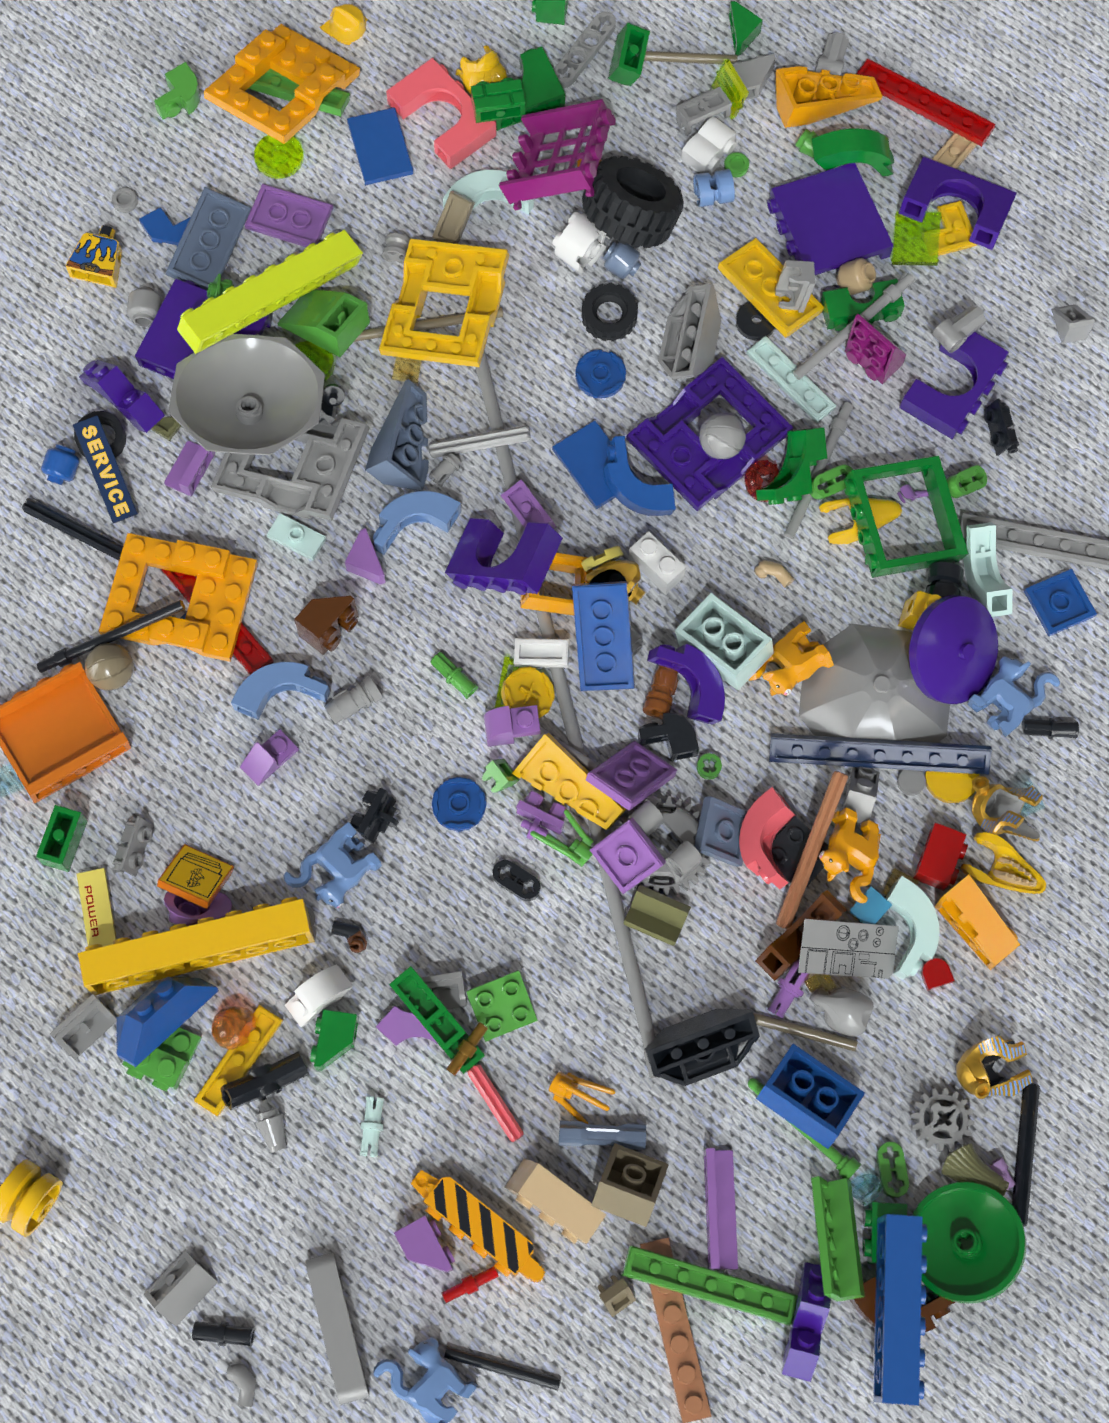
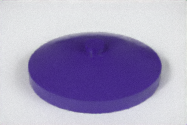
M958 595L946 596L936 600L922 613L911 636L909 662L916 685L924 695L936 702L946 704L967 702L974 694L977 695L985 687L993 673L998 655V634L991 614L979 601Z

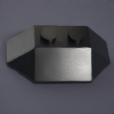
M714 1009L665 1027L645 1048V1052L653 1076L687 1086L738 1067L753 1043L759 1039L760 1034L751 1009Z

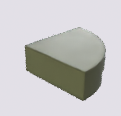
M172 416L164 417L151 430L170 441L181 428V425Z

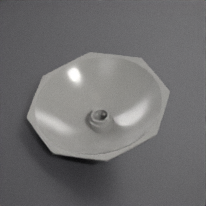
M232 334L197 354L194 352L177 363L169 414L206 451L272 455L319 424L325 374L287 338Z
M851 624L823 644L829 651L834 666L830 668L822 666L808 679L803 680L800 696L799 717L814 736L939 743L947 736L950 704L936 702L924 695L916 685L911 673L909 647L913 632ZM873 768V769L888 770V771H897V772H900V771H901V770H899V769Z

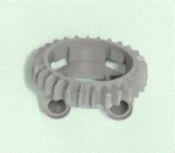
M668 796L666 803H662L661 800L658 807L647 800L644 804L639 803L636 805V811L632 809L630 811L627 810L628 818L620 817L619 820L622 824L633 817L647 837L664 823L682 842L678 848L665 858L666 863L635 885L634 889L641 883L644 887L653 888V891L659 892V889H663L664 895L668 897L669 889L673 888L674 893L678 895L679 886L682 885L688 891L690 889L689 880L696 885L699 882L696 874L702 877L705 875L706 872L701 866H710L711 862L704 858L710 856L698 852L694 847L699 825L697 819L700 812L697 811L691 814V804L682 808V799H679L674 805L672 804L671 796ZM616 825L614 830L618 829L620 826ZM655 875L671 876L674 878L673 883H669V880L657 879L654 880V883L649 882L650 877Z

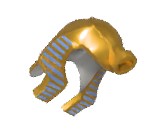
M978 776L973 779L972 785L976 794L972 802V814L981 828L994 835L1008 833L1035 842L1039 841L1040 834L1025 823V818L1020 815L1025 802L1035 807L1043 799V795L1036 792L1033 785L1028 788H1008L1001 784H989L988 778L984 776Z

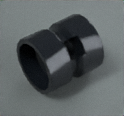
M950 562L932 563L929 567L927 579L930 584L927 585L925 592L941 597L960 596L961 591L959 587L962 585L964 569Z

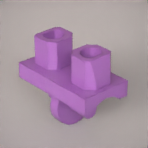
M531 791L524 801L519 800L516 806L517 814L533 821L532 823L523 819L520 825L529 830L527 838L533 840L534 837L530 835L531 831L546 837L548 830L540 827V825L560 835L564 829V810L567 808L558 803H553L548 813L540 810L539 808L544 801V797L534 791Z

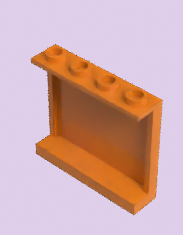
M81 662L63 667L60 673L55 676L41 679L36 683L35 687L27 691H19L12 696L11 700L0 704V747L34 804L131 749L126 736L121 732L95 687L87 678Z

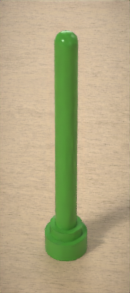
M751 1078L748 1081V1087L759 1095L764 1085L755 1078ZM792 1125L837 1165L838 1175L843 1179H850L862 1165L854 1157L850 1158L848 1155L844 1157L832 1145L827 1149Z

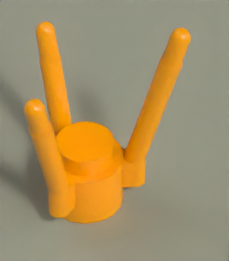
M561 1071L557 1073L548 1091L555 1094L553 1100L561 1104L576 1120L586 1124L589 1123L565 1098L570 1100L575 1094L605 1111H609L610 1107L577 1089V1084L611 1095L615 1094L614 1089L576 1077L570 1072L566 1075Z

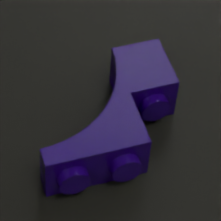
M100 360L91 361L84 367V372L79 376L82 382L105 397L136 429L147 433L165 416L146 392L136 389L116 365Z
M804 1263L796 1309L782 1365L783 1375L811 1382L819 1359L821 1334L831 1304V1298L824 1295L821 1265Z

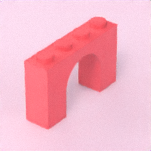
M433 58L386 91L388 104L392 108L395 107L396 113L403 120L423 105L433 101L450 103L459 110L461 118L457 124L434 140L435 154L450 169L496 137V121L476 123L471 97L465 92L463 85L458 80L454 81L446 67L443 64H438Z

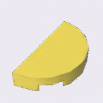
M617 545L604 550L602 554L583 560L581 564L584 571H588L606 562L615 561L624 554L620 546Z

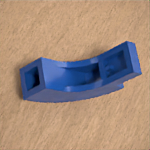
M625 436L614 437L610 445L607 446V457L612 463H607L603 469L606 483L612 494L621 504L636 513L647 516L671 515L676 510L673 484L649 485L638 480L629 468Z

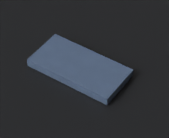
M204 187L167 268L166 275L183 282L185 280L191 281L199 288L208 290L209 283L214 282L218 273L222 277L250 214L251 207Z

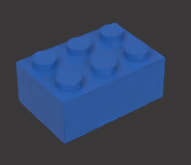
M792 1044L756 1100L829 1149L843 1130L865 1095V1092L795 1044Z

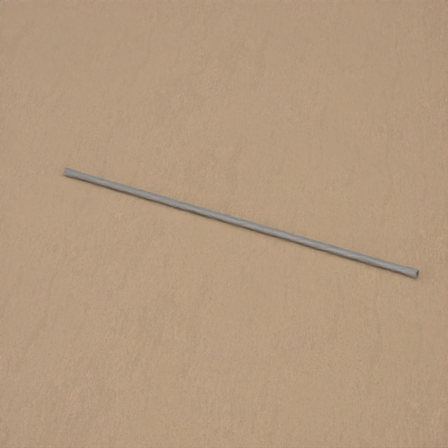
M484 350L480 367H476L492 432L503 430L504 427ZM503 445L495 448L507 491L517 483L509 447L508 445ZM511 510L518 541H520L525 528ZM542 583L539 595L546 596ZM536 610L542 638L556 639L550 612ZM550 667L569 746L585 755L564 668ZM587 819L592 840L594 841L593 845L595 846L606 838L604 828ZM598 862L644 1047V1057L650 1079L656 1078L651 1072L645 1048L656 1036L629 928L623 924L626 916L619 888Z

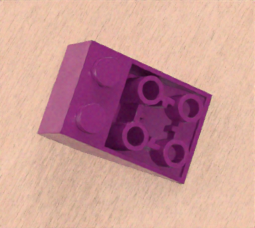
M859 314L855 316L845 348L846 356L853 364H860L871 380H878L883 384L903 365L907 354L868 320Z

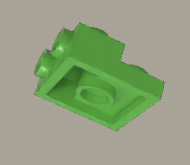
M179 1027L139 1065L134 1067L126 1061H123L122 1065L128 1068L126 1074L136 1079L142 1080L143 1076L154 1080L152 1085L165 1092L168 1091L169 1087L177 1090L202 1038Z

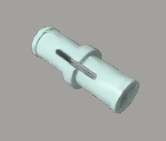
M366 1097L364 1122H361L360 1128L363 1130L360 1156H367L368 1145L371 1144L370 1157H378L380 1131H383L381 1117L384 1098L377 1097L376 1108L373 1109L374 1097Z

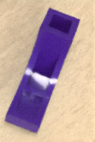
M661 644L649 651L647 661L671 668L679 672L687 681L691 693L687 718L711 725L722 721L725 706L723 682L717 668L704 653L688 644L676 648V651L673 646Z

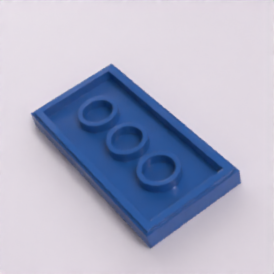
M627 581L573 584L580 690L634 689L635 679Z

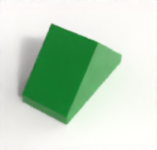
M730 1L729 21L735 55L740 56L761 33L763 19L736 1Z

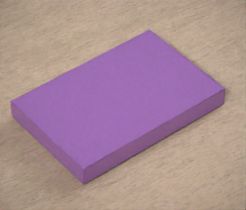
M262 184L244 226L245 229L307 247L312 243L318 244L333 211V205Z
M633 741L587 774L586 781L630 811L673 779L677 770L636 741Z

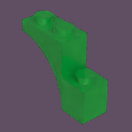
M824 427L787 431L788 444L783 466L769 485L756 490L757 501L768 500V505L783 504L784 498H786L787 502L802 500V495L813 493L810 466H816L817 460L827 459Z

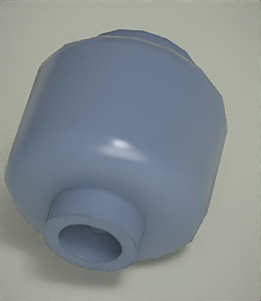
M613 242L602 258L605 260L604 267L620 279L626 278L629 274L633 277L641 266V263L638 262L640 252L627 243L624 245L619 242Z

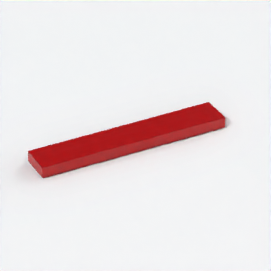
M868 58L856 73V75L874 77L882 96L981 147L995 129V123Z
M161 569L190 603L197 576ZM241 623L233 656L251 675L258 669L272 664L274 660Z

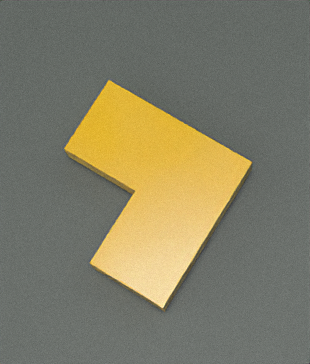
M961 200L938 206L937 212L944 228L922 234V239L930 258L977 246V244L969 241L973 228Z

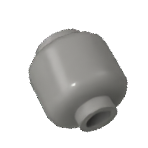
M147 286L133 290L128 296V317L138 326H151L162 305L161 296L151 287Z

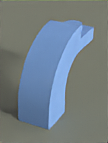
M431 491L412 492L398 497L389 503L379 514L380 524L383 527L380 526L373 536L375 550L385 555L399 532L406 526L417 522L432 524L448 533L461 513V503L449 496Z
M279 662L264 666L248 676L238 688L231 704L235 711L259 720L268 701L280 692L298 691L327 702L330 690L327 682L316 676L309 678L311 673L307 665L295 662Z

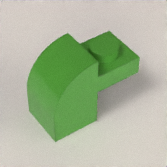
M184 62L164 74L167 86L171 91L154 100L157 113L162 120L167 117L177 116L183 108L190 115L199 105L200 90L196 76L187 63Z

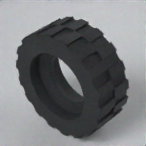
M608 283L593 287L585 295V300L582 302L581 318L586 331L591 333L596 339L599 338L602 341L611 340V342L623 339L627 334L629 335L632 332V328H635L638 316V303L635 301L634 294L632 295L628 288H624L620 284ZM606 302L616 303L622 310V317L615 323H604L597 315L599 306Z

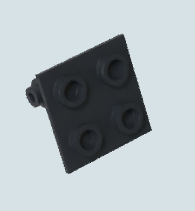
M796 816L792 818L775 838L771 851L773 860L790 883L811 832V829ZM825 841L823 842L819 855L822 851H826L829 849V845ZM819 855L806 888L824 868Z

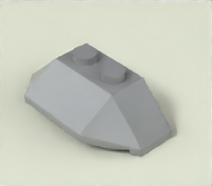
M712 283L689 286L685 292L686 295L676 304L667 318L658 362L672 380L696 377L713 364L721 326V317Z

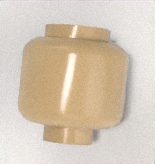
M863 258L846 262L839 268L837 284L841 289L848 288L850 295L868 291L876 279L875 268Z

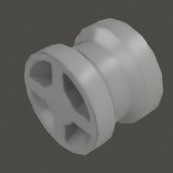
M399 233L387 234L385 237L386 248L383 249L382 257L389 262L404 263L410 239Z

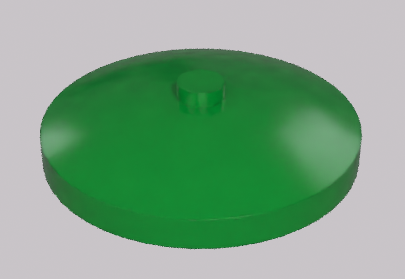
M952 1183L931 1192L914 1210L912 1216H921L922 1224L927 1225L926 1243L922 1242V1255H926L927 1267L926 1273L921 1274V1281L938 1296L957 1303L971 1304L984 1302L1003 1293L1018 1277L1026 1256L1027 1242L1025 1229L1014 1207L997 1191L977 1183Z

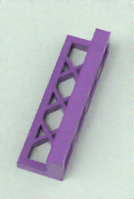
M706 1148L703 1154L708 1269L734 1270L738 1269L733 1150L715 1151V1148Z

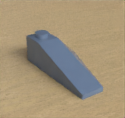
M409 379L404 382L370 450L365 471L383 485L421 491L424 489L429 470V461L426 459L422 460V447L428 446V438L423 436L421 425L427 423V394Z

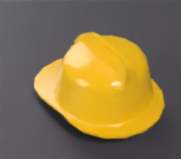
M343 4L335 6L330 14L331 18L320 26L326 34L340 43L350 45L363 36L368 19L357 6Z

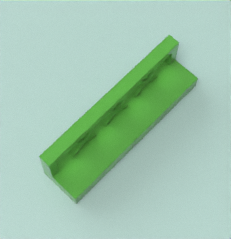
M820 1176L812 1177L824 1295L837 1302L865 1297L851 1181L845 1178L827 1182Z

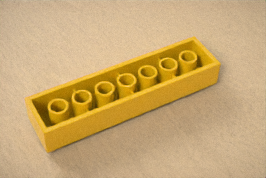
M289 897L281 900V904L274 906L260 904L253 907V911L242 913L241 910L226 913L224 918L214 920V917H206L198 920V924L191 926L177 924L169 928L170 931L162 933L148 931L141 934V938L130 940L129 937L116 939L112 945L102 947V944L87 946L85 951L78 953L83 985L92 994L99 995L157 981L166 977L182 975L314 943L315 939L308 909L303 899L298 900L297 897Z

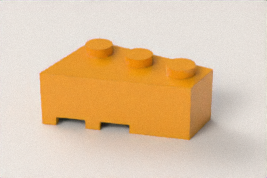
M969 874L944 894L934 906L990 970L1020 946L1015 932L1006 926Z

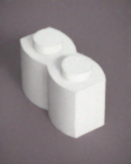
M712 116L683 147L681 159L700 173H707L709 170L714 172L721 163V157L725 153L727 155L731 154L735 149L737 133Z

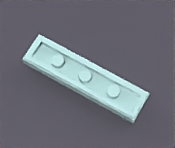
M764 336L747 350L746 354L816 423H819L836 408L837 405L806 375L800 380L793 375V372L798 367L767 336Z

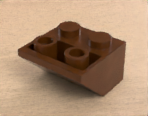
M352 596L312 599L294 619L299 637L323 656L328 650L330 652L334 651L341 641L338 625L347 632H350L358 623L355 599Z

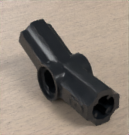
M296 1052L272 1065L270 1063L262 1065L249 1072L247 1076L223 1085L220 1088L222 1100L230 1111L257 1099L264 1101L267 1099L266 1096L274 1092L280 1093L283 1087L309 1075V1072L299 1052Z

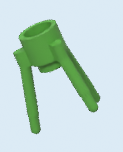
M567 809L564 810V814L582 838L581 841L576 838L570 846H567L550 834H547L545 837L535 831L530 832L531 836L569 857L581 867L593 855L590 851L592 848L590 845L594 841L586 835Z

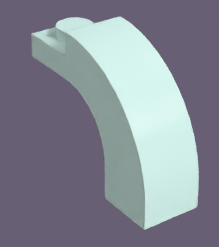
M481 170L462 177L452 185L443 197V209L450 191L453 190L475 202L473 209L480 203L488 200H500L508 203L499 187L500 182L508 181L506 171ZM534 199L520 200L522 203L521 211L529 215L534 207Z
M992 522L967 525V550L969 554L963 558L972 598L983 604L992 617L1012 614V588L1003 581L997 566L996 525Z
M901 876L895 880L885 899L892 904L890 909L898 913L905 920L909 928L910 943L908 949L893 973L899 978L905 979L909 975L914 976L922 964L919 958L925 962L933 958L939 941V922L935 908L928 896L913 882Z

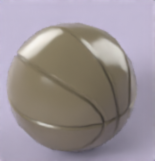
M104 643L96 646L89 653L85 661L87 678L95 687L102 690L112 691L120 689L129 682L134 671V663L130 653L124 647L114 643Z

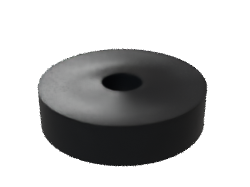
M751 302L744 304L738 310L736 327L742 336L750 340L759 341L764 336L769 337L772 335L775 327ZM759 318L761 322L756 324L752 322V319Z

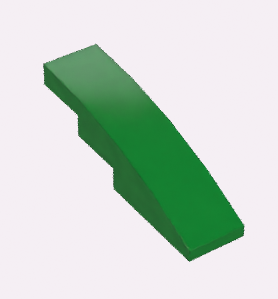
M410 966L389 985L449 1058L453 1060L459 1051L457 1049L463 1039L467 1040L469 1035ZM477 1045V1050L472 1058L468 1057L460 1068L463 1075L486 1057Z

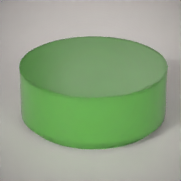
M731 153L725 159L724 169H730L732 177H742L748 172L749 160L742 153Z

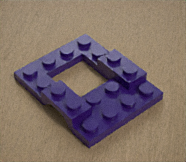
M721 357L684 387L666 409L657 416L645 419L628 433L626 440L669 484H673V488L696 511H699L713 498L716 500L752 470L754 464L788 436L787 431H793L794 427ZM719 395L753 427L746 434L745 444L741 451L729 459H715L709 456L702 448L699 437L687 426L701 414V410Z

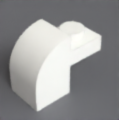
M336 964L320 971L294 991L296 994L285 1004V1007L299 1026L304 1027L324 1008L337 1003L353 985Z

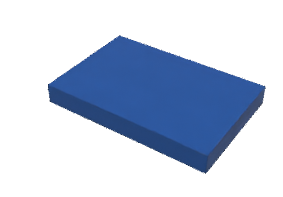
M395 107L347 118V124L365 186L414 174Z
M593 421L552 446V450L597 510L613 500L615 496L610 491L603 473L606 464L612 463L607 457V446L610 445L611 441L598 423ZM630 468V470H631V472L633 473V475L639 480V478L636 476V474H635V473L633 472V470Z

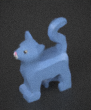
M1006 656L999 660L998 674L988 681L983 693L980 696L974 694L967 704L976 713L992 703L999 708L1001 713L998 716H991L987 724L994 730L1001 729L1005 737L1020 725L1024 716L1042 704L1046 698L1045 683L1049 682L1056 687L1060 685V680L1055 674L1050 672L1041 673L1034 682L1035 695L1033 697L1028 696L1013 682L1023 676L1031 663L1028 661L1023 664L1017 659H1010Z
M348 822L338 829L314 853L307 855L302 860L299 877H294L289 872H285L283 877L287 885L292 888H300L310 880L312 865L318 863L334 880L324 883L314 890L318 894L316 900H323L327 905L339 908L344 903L345 893L357 886L367 871H376L382 865L374 853H370L356 861L352 859L349 853L353 850L360 851L364 844L357 838H353L357 832Z
M433 1337L421 1341L414 1349L410 1348L408 1350L409 1355L416 1364L427 1368L424 1376L410 1388L403 1386V1371L399 1363L392 1359H383L377 1363L373 1371L374 1376L378 1378L384 1372H390L391 1390L398 1398L405 1400L412 1407L419 1410L427 1423H448L457 1414L458 1410L453 1406L447 1407L441 1401L448 1390L468 1399L477 1387L472 1381L465 1383L454 1366L441 1357L439 1342Z

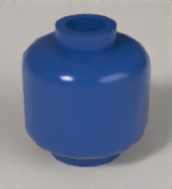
M57 444L55 448L47 449L41 466V471L48 475L47 481L62 485L63 481L71 482L74 480L80 463L79 458L75 455L76 451Z

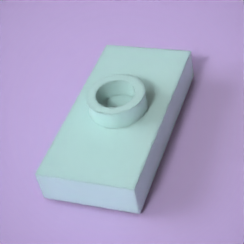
M281 513L267 533V538L312 561L326 541V536Z

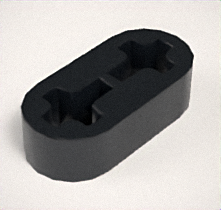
M501 860L494 865L493 879L499 886L523 901H533L539 896L540 883L535 876L508 860ZM506 867H509L510 875L515 877V880L513 881L508 877H505L503 880L500 879V872L498 870L500 868L504 870ZM518 881L526 885L529 882L534 883L533 889L535 892L523 894V887L518 884Z

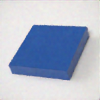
M1073 569L1024 590L1048 637L1097 615Z

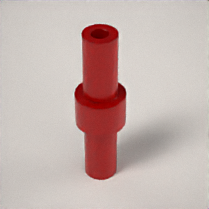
M493 1266L475 1276L470 1274L462 1278L461 1283L441 1292L445 1302L448 1303L466 1293L470 1295L478 1291V1287L499 1277Z

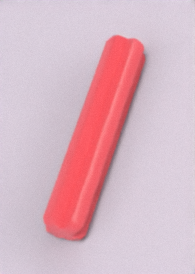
M479 1064L473 1066L468 1070L470 1079L511 1142L517 1141L524 1135L523 1130L482 1066Z

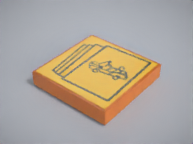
M184 844L158 879L157 887L208 909L231 876L234 866Z

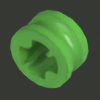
M704 754L697 763L698 774L708 780L716 778L721 771V760L715 754ZM708 761L709 763L713 761L715 763V771L712 773L711 770L705 772L703 770L705 766L703 762Z

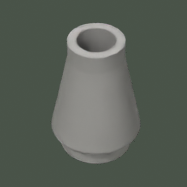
M278 1108L257 1114L258 1122L255 1124L264 1138L270 1153L287 1148L283 1114H279Z

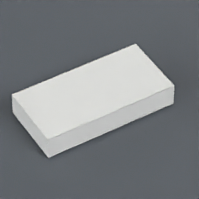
M515 638L514 666L568 668L569 639Z

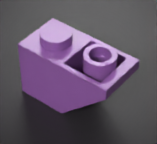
M423 1216L394 1232L408 1261L447 1273L453 1271L450 1264L455 1262V1259L448 1246L441 1247L437 1237L442 1234L434 1219L428 1222L426 1216Z

